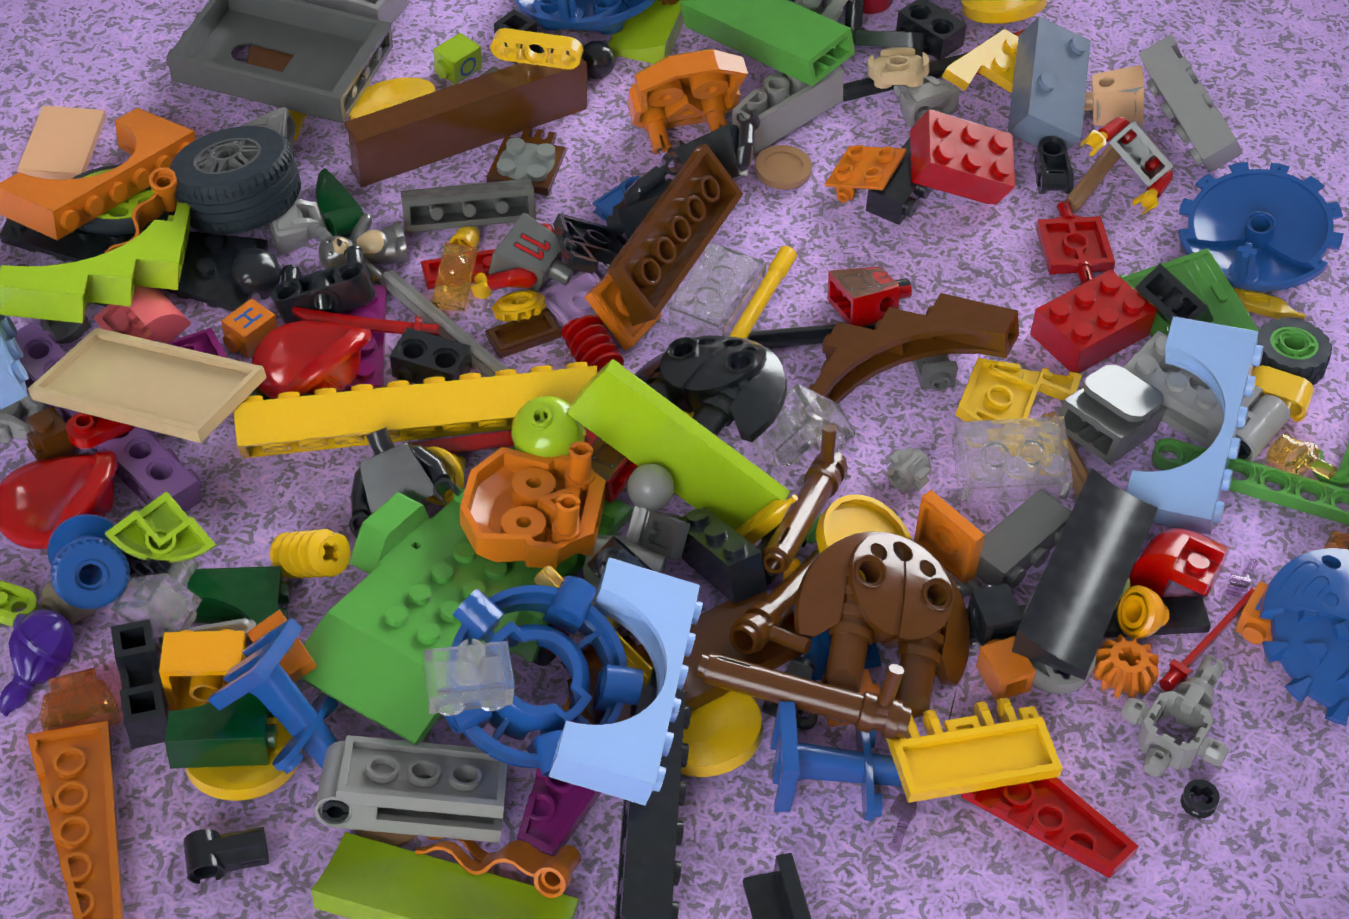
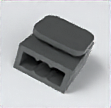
M1110 364L1089 375L1085 379L1082 389L1064 399L1054 427L1111 465L1146 441L1157 431L1167 407L1162 404L1163 396L1158 390L1125 368Z

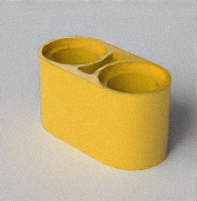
M1262 365L1252 368L1251 376H1256L1255 385L1263 389L1260 398L1265 395H1273L1280 398L1288 406L1290 418H1293L1294 422H1300L1306 417L1314 394L1312 383L1305 378L1269 366Z

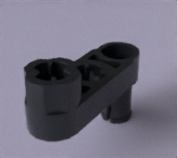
M848 0L846 2L844 25L851 28L854 45L915 49V55L923 57L925 33L865 30V27H862L864 0H853L852 2Z

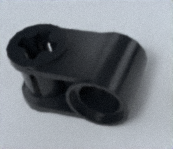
M1056 136L1042 138L1038 143L1034 160L1038 193L1045 194L1046 191H1064L1065 194H1070L1074 186V173L1070 165L1066 144L1061 138Z

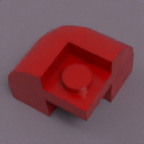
M1181 528L1163 531L1151 539L1133 566L1129 576L1130 587L1137 585L1147 587L1156 592L1162 599L1173 581L1207 597L1221 573L1230 547L1195 531Z

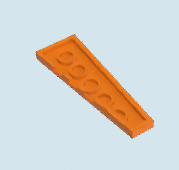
M108 721L27 734L73 918L124 919L111 729Z

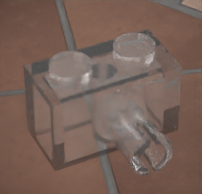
M193 558L172 563L165 574L130 578L126 589L117 598L111 610L129 623L150 619L154 634L179 632L188 629L196 619V609L202 599L185 586L194 571L199 567V563Z
M467 639L460 643L459 646L424 650L423 676L429 714L440 713L445 716H452L461 713L463 710L480 708L486 711H495L513 704L515 683L508 641L482 644L479 640L472 639V645H468Z

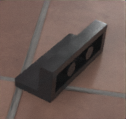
M792 853L776 855L774 872L745 877L742 883L752 919H812Z

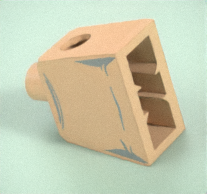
M1142 65L1096 73L1092 76V92H1086L1084 111L1092 110L1093 125L1104 126L1116 117H1124L1130 123L1133 120L1139 122L1143 127L1144 78Z

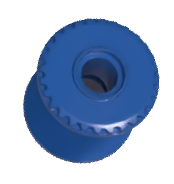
M91 514L73 516L62 522L53 531L48 542L47 552L51 564L52 586L64 602L80 609H98L112 603L124 592L129 581L130 568L124 552L105 536V532L115 525L104 517Z

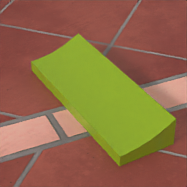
M656 0L643 12L627 19L623 29L613 34L608 43L615 56L652 64L669 56L684 24L680 6L682 0H679L674 5H663L661 0Z
M614 359L609 361L582 387L566 412L637 466L652 463L667 469L674 480V493L695 509L706 507L733 530L746 523L748 519L771 501L776 499L786 500L790 493L787 488Z
M348 832L344 833L328 866L311 889L314 908L350 919H574L579 906V898L565 894L556 898H548L540 894L535 886L488 872L481 875H473L465 871L460 864L425 854H415L411 850Z

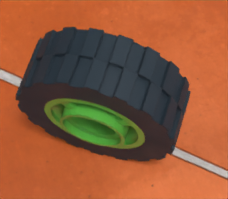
M1297 318L1273 319L1267 324L1264 323L1261 329L1258 330V345L1264 346L1260 366H1269L1305 378L1312 385L1317 384L1318 380H1322L1332 354V344L1329 342V337L1319 327H1315L1312 323L1304 322Z

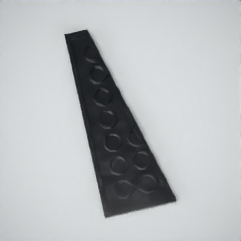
M8 218L0 233L2 243L34 253L36 251L45 253L64 262H77L104 254L110 246L127 242L135 236V233L102 235L76 229L61 239L55 240ZM190 231L178 290H161L177 294L178 297L188 300L190 298L206 303L207 306L217 309L219 307L233 312L249 301L253 292L244 294L239 284L232 280L229 268L233 257L239 251L249 248H260L267 251L268 241L267 239Z

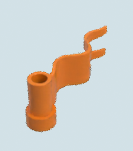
M157 168L150 174L149 183L154 194L148 200L138 204L133 211L132 219L136 232L132 239L142 233L143 228L148 222L157 219L164 211H176L177 195L175 192L177 191L178 184L176 174L170 168ZM129 241L110 246L105 251V253L110 252L128 243Z
M428 836V839L439 840L442 839V837ZM457 839L463 843L474 860L458 844L450 841H439L427 847H418L414 852L415 854L423 855L434 850H444L452 854L464 870L473 875H481L487 872L496 863L506 862L512 864L526 875L534 877L535 888L540 894L548 898H556L562 895L570 884L571 874L581 862L580 852L571 845L562 846L555 856H551L538 851L531 844L522 840L510 841L497 852L488 853L481 849L474 840Z

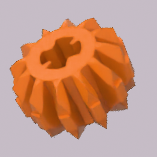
M1120 634L1115 641L1106 639L1101 649L1097 652L1093 671L1094 679L1102 681V691L1109 690L1111 687L1114 688L1115 699L1121 696L1122 692H1126L1129 698H1136L1138 693L1146 696L1153 684L1157 682L1159 676V656L1151 653L1150 644H1138L1137 635L1131 641H1127Z

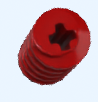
M592 314L575 318L566 323L561 329V336L565 340L566 346L570 349L575 362H587L588 366H597V373L612 359L622 366L624 365L623 357L619 354L618 348L613 344V339L608 334V330L603 325V321L599 316Z

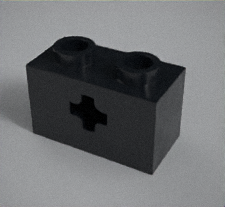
M1161 264L1135 287L1137 292L1157 309L1156 314L1169 326H1171L1173 316L1208 323L1214 320L1208 306Z

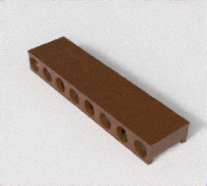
M581 59L579 65L574 69L518 63L346 121L344 124L349 135L352 162L349 168L362 188L504 138L505 135L517 134L524 131L525 127L534 128L587 109V63Z

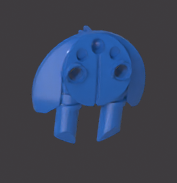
M515 0V3L520 13L536 21L537 25L544 30H586L611 35L620 32L627 19L643 12L656 0Z

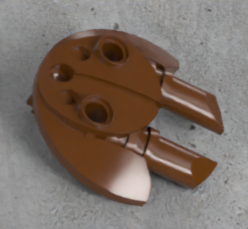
M862 532L853 534L824 549L809 565L801 580L794 608L795 634L811 639L829 629L828 633L832 638L824 677L825 684L860 693L868 645L881 642L882 646L898 647L897 657L900 659L899 666L904 669V674L895 699L903 701V706L912 708L911 715L913 718L923 716V712L930 709L935 674L941 684L954 687L958 685L967 664L970 648V627L967 610L962 595L949 572L940 561L922 546L892 533ZM859 570L864 573L866 582L861 578ZM927 593L931 596L932 603L929 601Z

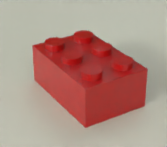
M928 109L910 129L911 183L985 204L996 205L1015 187L1013 134Z
M1110 269L1036 308L1030 335L1067 370L1081 373L1149 336L1157 309Z

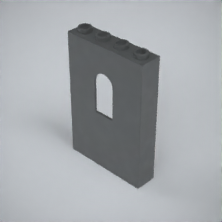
M209 0L202 11L197 13L190 27L183 32L174 48L169 50L166 63L170 69L172 81L280 108L286 107L288 110L344 123L393 48L391 23L297 0ZM253 45L294 56L283 72L236 61L232 57V52L240 46Z

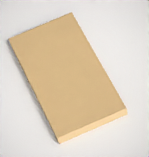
M95 328L28 388L31 399L34 401L202 443L266 379L263 366Z

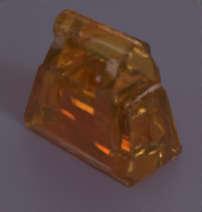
M95 667L48 679L51 692L44 695L39 718L43 731L108 721L109 726H112L122 721L117 701L103 680H98Z

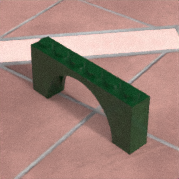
M281 566L189 569L185 596L190 623L214 624L246 618L254 620L256 625H258L278 610L288 620V610L284 608V604H290L291 601L290 581H283ZM249 692L220 711L210 702L193 708L169 711L165 746L170 769L269 765L270 748H277L278 743L277 724H273V718L276 717L255 695Z

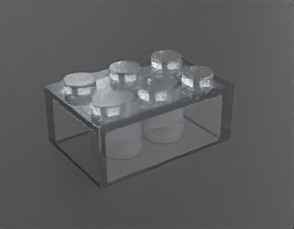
M709 242L662 309L661 330L679 337L729 336L766 274L767 262Z
M1064 416L956 422L952 445L960 504L1022 502L1029 499L1039 489H1042L1056 500L1067 499L1073 484Z

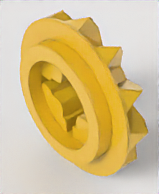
M532 290L511 292L499 298L493 304L492 311L495 319L503 320L507 323L530 319L531 316L539 315L546 307L545 296Z

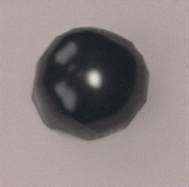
M249 248L239 251L234 255L229 268L232 280L239 284L244 294L255 292L260 295L262 300L270 297L271 291L279 284L282 274L280 264L275 255L260 248Z

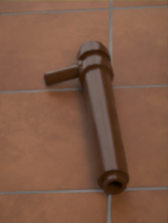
M834 425L823 426L821 453L817 454L804 476V484L797 494L798 500L791 504L762 553L763 566L770 573L778 574L788 570L828 498L835 495L847 474L846 458L842 453L835 450L837 428Z
M818 548L761 602L752 604L743 615L734 621L729 638L737 651L743 654L757 653L772 641L804 654L809 652L812 640L784 630L782 625L794 613L792 606H795L799 585L809 565L820 554Z
M710 652V656L706 654L701 655L696 677L703 679L702 683L779 704V701L795 702V709L855 725V729L866 733H870L871 730L881 733V737L891 740L894 737L904 739L911 718L912 708L903 706V701L895 699L904 674V669L897 664L889 665L879 694L868 691L860 694L714 652Z

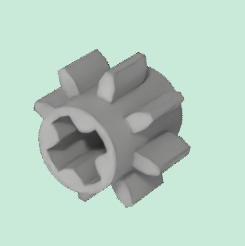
M908 447L903 451L899 448L888 458L891 464L887 467V476L891 484L897 489L905 491L914 487L919 491L930 481L927 477L932 471L930 469V460L921 450Z

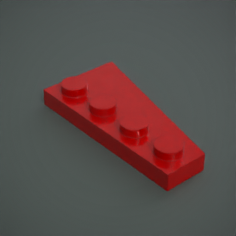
M1057 777L961 794V798L1108 878H1111L1136 854L1139 847Z

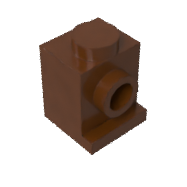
M54 406L26 417L30 432L26 434L27 447L36 460L76 454L74 446L69 441L66 424Z

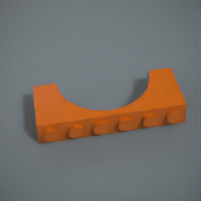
M136 108L115 120L118 148L131 155L127 161L105 173L78 179H46L19 172L0 182V215L55 240H59L97 216L126 201L130 196L133 197L150 187V174L157 168H170L175 156L185 146L195 141V131Z

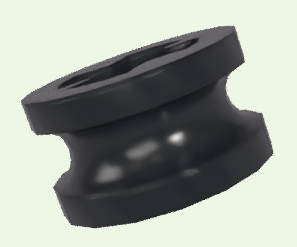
M1195 779L1188 782L1185 786L1180 802L1185 812L1192 817L1207 818L1215 812L1220 795L1217 788L1209 781ZM1194 795L1197 797L1205 795L1208 798L1206 803L1204 801L1196 803L1192 800Z

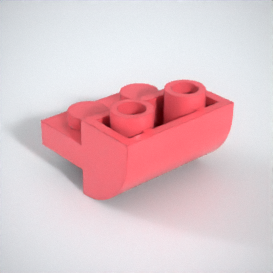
M142 286L135 287L131 307L108 304L93 317L102 329L156 342L160 340L162 343L173 341L192 324L159 288Z

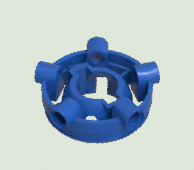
M566 576L559 588L543 585H525L501 591L489 598L479 589H476L461 603L453 613V616L462 625L451 644L447 656L445 671L447 699L441 701L443 714L449 726L456 734L463 732L478 749L502 763L522 768H540L542 776H549L557 742L565 722L570 721L591 725L589 720L581 715L592 699L590 695L589 667L582 652L589 645H592L603 667L596 675L593 710L603 711L597 725L615 723L624 704H638L643 686L642 669L627 667L625 652L617 633L603 614L591 605L597 594L595 587L581 578ZM517 611H535L545 613L543 621L572 635L579 631L585 638L576 644L565 633L548 625L524 624L516 626L512 621L496 634L493 630L499 625L504 614ZM536 640L537 646L548 649L557 655L566 665L572 678L570 688L574 696L571 698L568 707L569 711H563L556 703L539 706L529 704L518 698L512 692L506 680L505 667L508 658L503 654L502 649L517 646L519 641L525 643ZM484 641L488 645L481 654L474 670L475 678H482L481 687L475 684L459 691L457 670L462 648L466 644L474 650ZM488 722L496 729L492 737L483 730ZM541 730L540 735L535 737L527 747L528 752L510 748L497 741L502 734L516 740H524L529 732Z

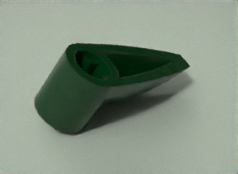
M324 168L318 174L316 183L318 206L329 233L332 236L348 237L364 213L346 188Z

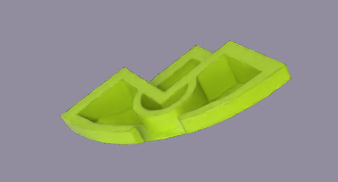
M167 491L139 512L135 510L105 532V536L119 549L143 560H166L169 563L182 562L199 557L216 547V544L192 516L188 517Z

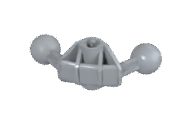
M650 463L636 468L628 479V495L635 506L627 537H615L623 542L655 572L664 574L668 558L641 545L650 511H656L666 506L673 497L675 486L674 480L667 469L661 465ZM598 534L593 557L613 535ZM586 556L583 568L585 579L598 590L600 578L587 566V563L593 557ZM603 615L614 630L621 626L615 620Z

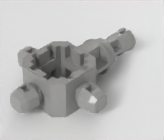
M1204 656L1193 677L1180 683L1175 692L1160 693L1151 708L1147 706L1146 702L1137 698L1127 699L1122 708L1121 715L1133 725H1141L1137 742L1140 750L1147 754L1143 763V770L1147 774L1159 777L1164 774L1169 766L1176 770L1190 768L1197 755L1203 757L1202 761L1212 765L1221 766L1224 762L1229 748L1215 737L1213 739L1208 738L1214 722L1210 713L1214 705V687L1226 670V666L1221 659L1218 658L1216 664L1212 666L1211 663L1215 656ZM1171 715L1176 718L1175 722L1185 728L1187 725L1192 726V733L1196 735L1189 744L1182 741L1179 746L1174 743L1175 739L1165 733L1162 736L1156 734L1158 728L1155 725L1160 721L1161 717L1168 720Z

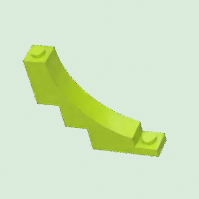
M177 202L175 215H169L168 221L154 220L136 238L96 257L48 266L1 265L0 315L83 323L88 302L131 307L136 286L178 290L190 234V206L186 203Z

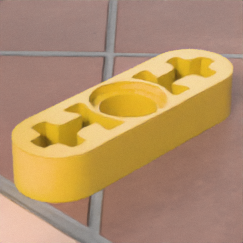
M508 28L497 30L490 46L492 54L500 60L561 69L576 68L583 54V46L575 38ZM529 45H539L545 52L535 53L529 48Z

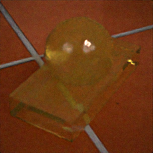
M445 242L432 303L437 308L465 312L478 248Z

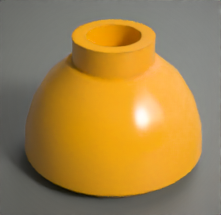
M1133 586L1123 594L1119 602L1117 611L1118 622L1121 630L1128 637L1134 638L1137 635V638H1145L1153 635L1168 622L1169 609L1153 590L1144 586Z

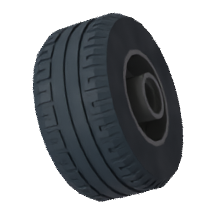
M238 126L207 134L185 146L175 156L170 166V169L175 172L178 185L175 192L177 202L186 203L190 206V226L208 234H236L262 227L285 214L294 205L301 190L300 176L288 140L276 131L266 127Z

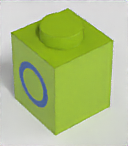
M462 33L455 35L433 49L434 70L441 79L446 78L455 85L482 68L481 46Z

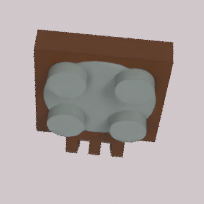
M530 127L524 128L521 138L505 135L488 172L487 183L530 179L534 193L548 196L565 157L566 147L553 145L557 136L556 132L549 131L547 138L543 139L545 132L541 129H537L534 137H532L533 129Z

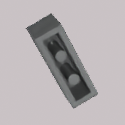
M1039 489L985 535L976 577L987 585L995 586L1008 583L1012 588L1017 587L1024 579L1026 571L1032 565L1038 568L1048 558L1050 550L1057 545L1072 511L1045 491Z

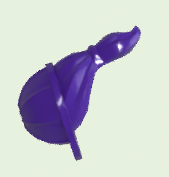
M42 609L29 614L19 613L13 619L14 629L8 644L14 677L5 686L0 695V711L4 716L7 717L10 712L24 705L35 685L54 679L60 674L63 666L70 663V654L75 642V632L71 623L60 613Z

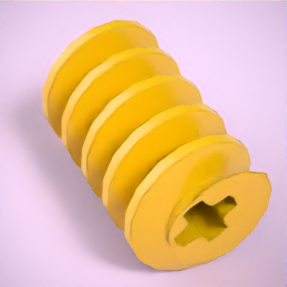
M328 529L280 533L274 538L270 547L272 565L281 566L283 577L289 579L337 576L346 569L351 554L346 537Z

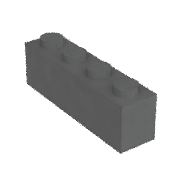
M530 179L400 191L405 233L517 222L523 212L536 220L534 188Z

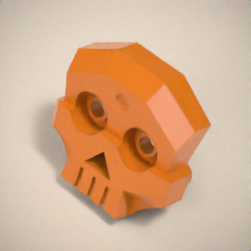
M705 49L669 55L634 74L635 83H633L629 90L627 106L632 125L648 131L653 154H660V148L663 153H666L672 147L666 129L708 122L710 132L728 124L725 115L738 105L741 97L739 88L748 75L743 57L714 49Z
M583 441L574 442L569 447V456L560 455L546 458L501 447L471 469L460 505V526L475 553L494 562L525 561V566L544 568L549 565L554 569H557L561 562L577 553L593 557L604 510L606 480L591 468L592 446Z

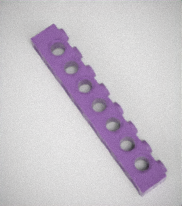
M34 321L17 330L18 336L15 337L23 352V358L20 359V362L28 374L29 379L25 381L28 387L70 351L68 349L63 350L58 346L53 334L49 330L43 331ZM54 406L65 424H67L72 416L80 413ZM135 427L123 435L90 448L94 453L110 450L116 454L118 467L115 474L146 505L166 491L184 512L202 502L199 489L202 487V483L198 475L192 469L186 470L180 464V460L175 452L170 448L165 449L159 444L157 436L151 430Z

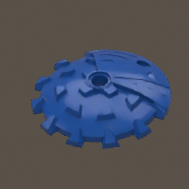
M1248 162L1229 165L1232 173L1217 179L1207 174L1195 184L1201 191L1194 201L1186 198L1183 199L1179 215L1188 218V228L1179 229V240L1186 255L1209 248L1231 286L1238 289L1261 292L1278 291L1305 284L1319 276L1326 269L1328 263L1322 260L1328 249L1340 250L1344 233L1333 232V220L1343 217L1339 203L1337 201L1331 203L1325 201L1318 192L1325 185L1310 175L1303 181L1287 174L1290 166L1271 162L1269 170L1249 169Z
M1337 548L1319 549L1307 552L1291 560L1276 573L1266 587L1260 604L1259 617L1271 620L1272 640L1263 641L1262 645L1268 662L1280 661L1284 670L1292 679L1284 687L1296 700L1302 703L1309 696L1327 708L1325 719L1346 726L1349 715V550Z

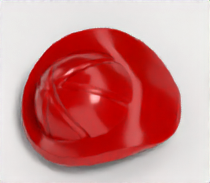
M301 320L275 328L261 340L252 358L251 364L263 366L266 379L258 388L271 399H278V394L284 392H299L300 396L304 394L315 395L314 391L322 388H335L337 393L342 391L346 385H350L358 374L361 348L372 340L370 329L320 320Z
M108 450L93 454L59 456L36 460L12 471L0 483V532L7 539L22 547L48 549V542L53 531L65 520L83 514L98 515L105 518L106 514L112 510L114 503L112 479L118 467L116 454Z

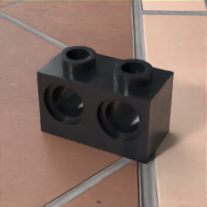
M915 0L898 11L896 32L925 33L924 53L940 60L964 45L967 24L929 0Z
M407 327L390 355L392 377L398 381H409V384H424L423 380L430 377H444L445 381L459 380L460 375L469 373L472 368L471 346Z

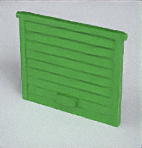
M1209 248L1161 264L1208 306L1214 319L1211 323L1258 331V328ZM1158 265L1127 276L1121 274L1120 277L1136 290L1135 287ZM1156 314L1150 332L1151 337L1157 331L1168 336L1170 326Z

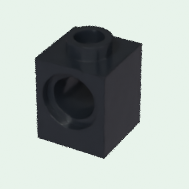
M1008 583L995 586L985 585L971 591L967 614L980 645L984 646L993 639L1003 640L1012 636L1016 637L1017 629L1023 617Z

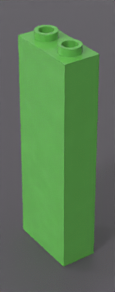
M682 0L680 2L687 28L812 87L855 54L850 27L789 0Z

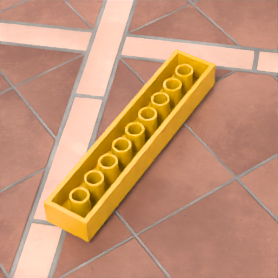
M574 362L567 364L566 369L552 370V366L549 365L536 366L531 368L530 373L517 374L515 369L496 371L495 376L482 378L480 373H467L460 375L459 380L445 381L444 377H430L423 380L424 384L409 385V381L399 380L387 383L386 388L373 389L371 384H360L352 386L351 391L338 393L335 388H322L315 390V395L300 396L299 392L278 394V399L263 400V396H248L234 410L237 447L244 459L370 445L366 435L387 427L392 442L512 430V422L517 412L532 399L543 396H555L572 404L582 387L597 374V366H588L587 362Z

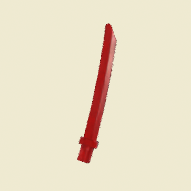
M301 307L292 308V313L302 320L336 322L354 327L369 328L370 331L402 335L408 327L439 336V324L422 323V317L415 316V322L337 314Z
M1254 587L1245 594L1181 663L1175 659L1170 662V669L1159 681V685L1164 691L1170 692L1178 684L1186 681L1187 676L1192 671L1189 667L1244 609L1255 590Z

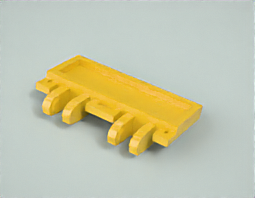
M1006 697L997 700L996 710L1000 718V723L998 724L994 723L987 703L982 701L974 704V716L945 720L944 727L946 732L944 733L936 711L933 709L923 712V725L927 735L920 736L914 718L911 715L904 739L894 737L891 740L886 738L908 803L1059 777L1063 768L1043 717H1039L1035 706L1019 708L1018 715L1020 720H1018L1013 706H1011L1010 699Z

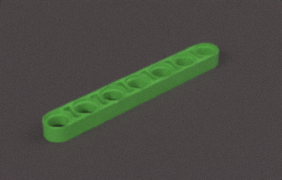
M1163 438L1157 441L1154 446L1152 461L1157 468L1163 471L1191 462L1204 453L1207 448L1172 438ZM1160 452H1171L1177 456V459H1166L1161 456ZM1238 457L1236 460H1229L1228 469L1233 470V472H1240L1247 478L1246 480H1237L1232 477L1229 490L1349 525V512L1343 511L1336 506V503L1339 502L1349 505L1348 489ZM1265 483H1277L1281 486L1282 490H1271ZM1300 493H1311L1314 496H1316L1318 500L1308 501L1304 499L1300 495Z

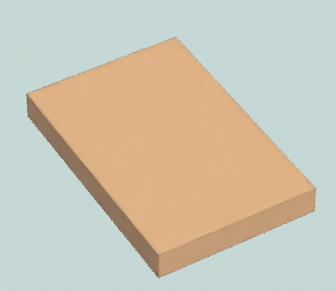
M43 105L17 168L18 173L21 172L26 175L47 179H72L76 175L86 172L106 119L105 110Z

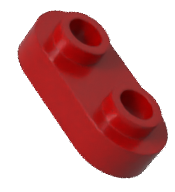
M81 412L72 416L66 424L70 443L81 449L95 447L135 428L132 425Z

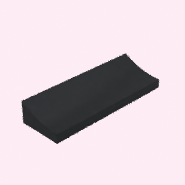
M1091 468L1017 629L1012 652L1085 680L1150 530L1158 507L1121 490Z

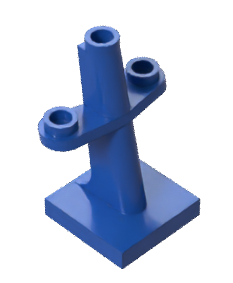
M293 618L288 619L247 646L242 652L247 658L233 666L223 678L228 684L211 694L208 699L220 711L248 692L255 695L293 736L272 763L277 771L283 770L286 774L294 770L304 757L300 753L302 748L322 768L327 748L331 744L339 742L323 721L337 708L339 702L322 692L310 704L279 664L303 630Z
M779 701L770 741V749L776 750L772 767L773 784H778L774 812L791 811L797 781L813 779L861 783L863 819L873 821L874 817H881L882 795L881 793H874V785L902 787L893 757L871 752V748L874 749L876 740V731L873 730L870 733L856 730L857 751L798 742L795 702Z

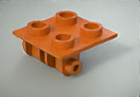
M849 146L825 182V186L835 187L837 199L843 203L854 198L855 188L883 190L907 153V149L889 146Z

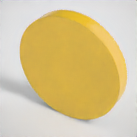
M961 0L963 14L973 21L1003 24L1021 21L1038 14L1046 7L1048 0Z
M404 77L382 81L365 89L348 116L352 120L435 92L436 90L431 82L421 78Z
M859 494L846 495L834 501L821 514L816 528V541L819 553L847 536L862 532L892 533L913 541L908 529L894 511L872 497ZM859 570L860 574L866 581L864 573L861 570Z
M730 691L691 712L689 727L687 730H683V743H688L689 753L686 767H681V774L693 777L721 775L740 767L755 754L762 740L763 725L761 711L752 696Z
M273 718V724H277L278 743L277 748H270L269 765L185 768L186 774L197 789L214 798L241 801L264 796L285 784L298 768L297 766L290 773L286 774L283 770L277 771L272 765L276 756L293 736L277 718Z

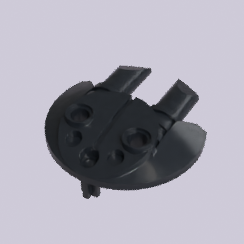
M704 335L694 338H678L668 346L666 352L653 358L634 374L682 411L690 414L694 412L695 414L692 418L714 435L718 436L724 427L730 426L735 421L741 440L753 442L771 426L781 412L787 396V379L783 366L777 356L762 344L738 337Z

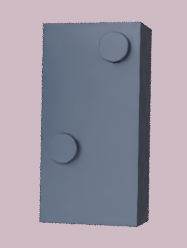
M1040 16L1018 36L1008 133L1037 147L1042 138L1056 136L1065 142L1067 150L1081 139L1091 40Z

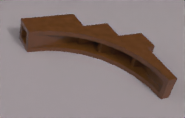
M940 293L934 305L928 307L926 315L889 307L883 319L877 321L874 330L837 322L831 334H827L823 341L822 351L826 355V361L822 365L821 373L815 384H811L807 390L806 403L809 404L811 417L824 422L835 407L855 388L875 375L903 363L924 357L947 354H983L1007 358L1019 336L1018 310Z

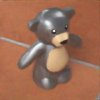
M366 213L358 220L350 239L342 236H332L326 231L321 232L318 248L321 265L328 269L345 264L344 250L349 246H360L365 254V265L370 271L371 280L380 283L383 273L372 263L409 262L401 221L395 222L392 226L385 227L380 231H368L372 224V216Z

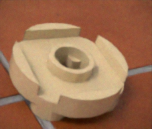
M888 48L881 50L880 57L874 59L873 54L868 58V75L874 80V86L877 88L885 89L892 85L919 87L924 83L923 78L929 74L928 55L924 52L923 57L915 55V49Z

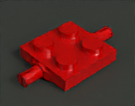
M1061 201L1057 205L1059 217L1037 220L1036 232L1049 275L1076 273L1078 274L1080 285L1093 279L1091 272L1114 270L1115 259L1101 216L1082 217L1074 215L1070 202L1066 201L1064 204V201Z

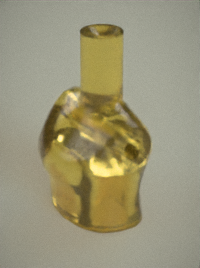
M1288 433L1276 439L1267 452L1268 462L1278 466L1283 471L1296 475L1310 469L1328 479H1332L1337 471L1336 466L1319 458L1321 451L1318 445L1311 441L1298 440Z

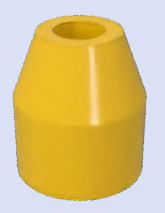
M476 226L459 228L449 240L451 252L459 255V247L462 245L470 248L467 253H473L479 246V229Z

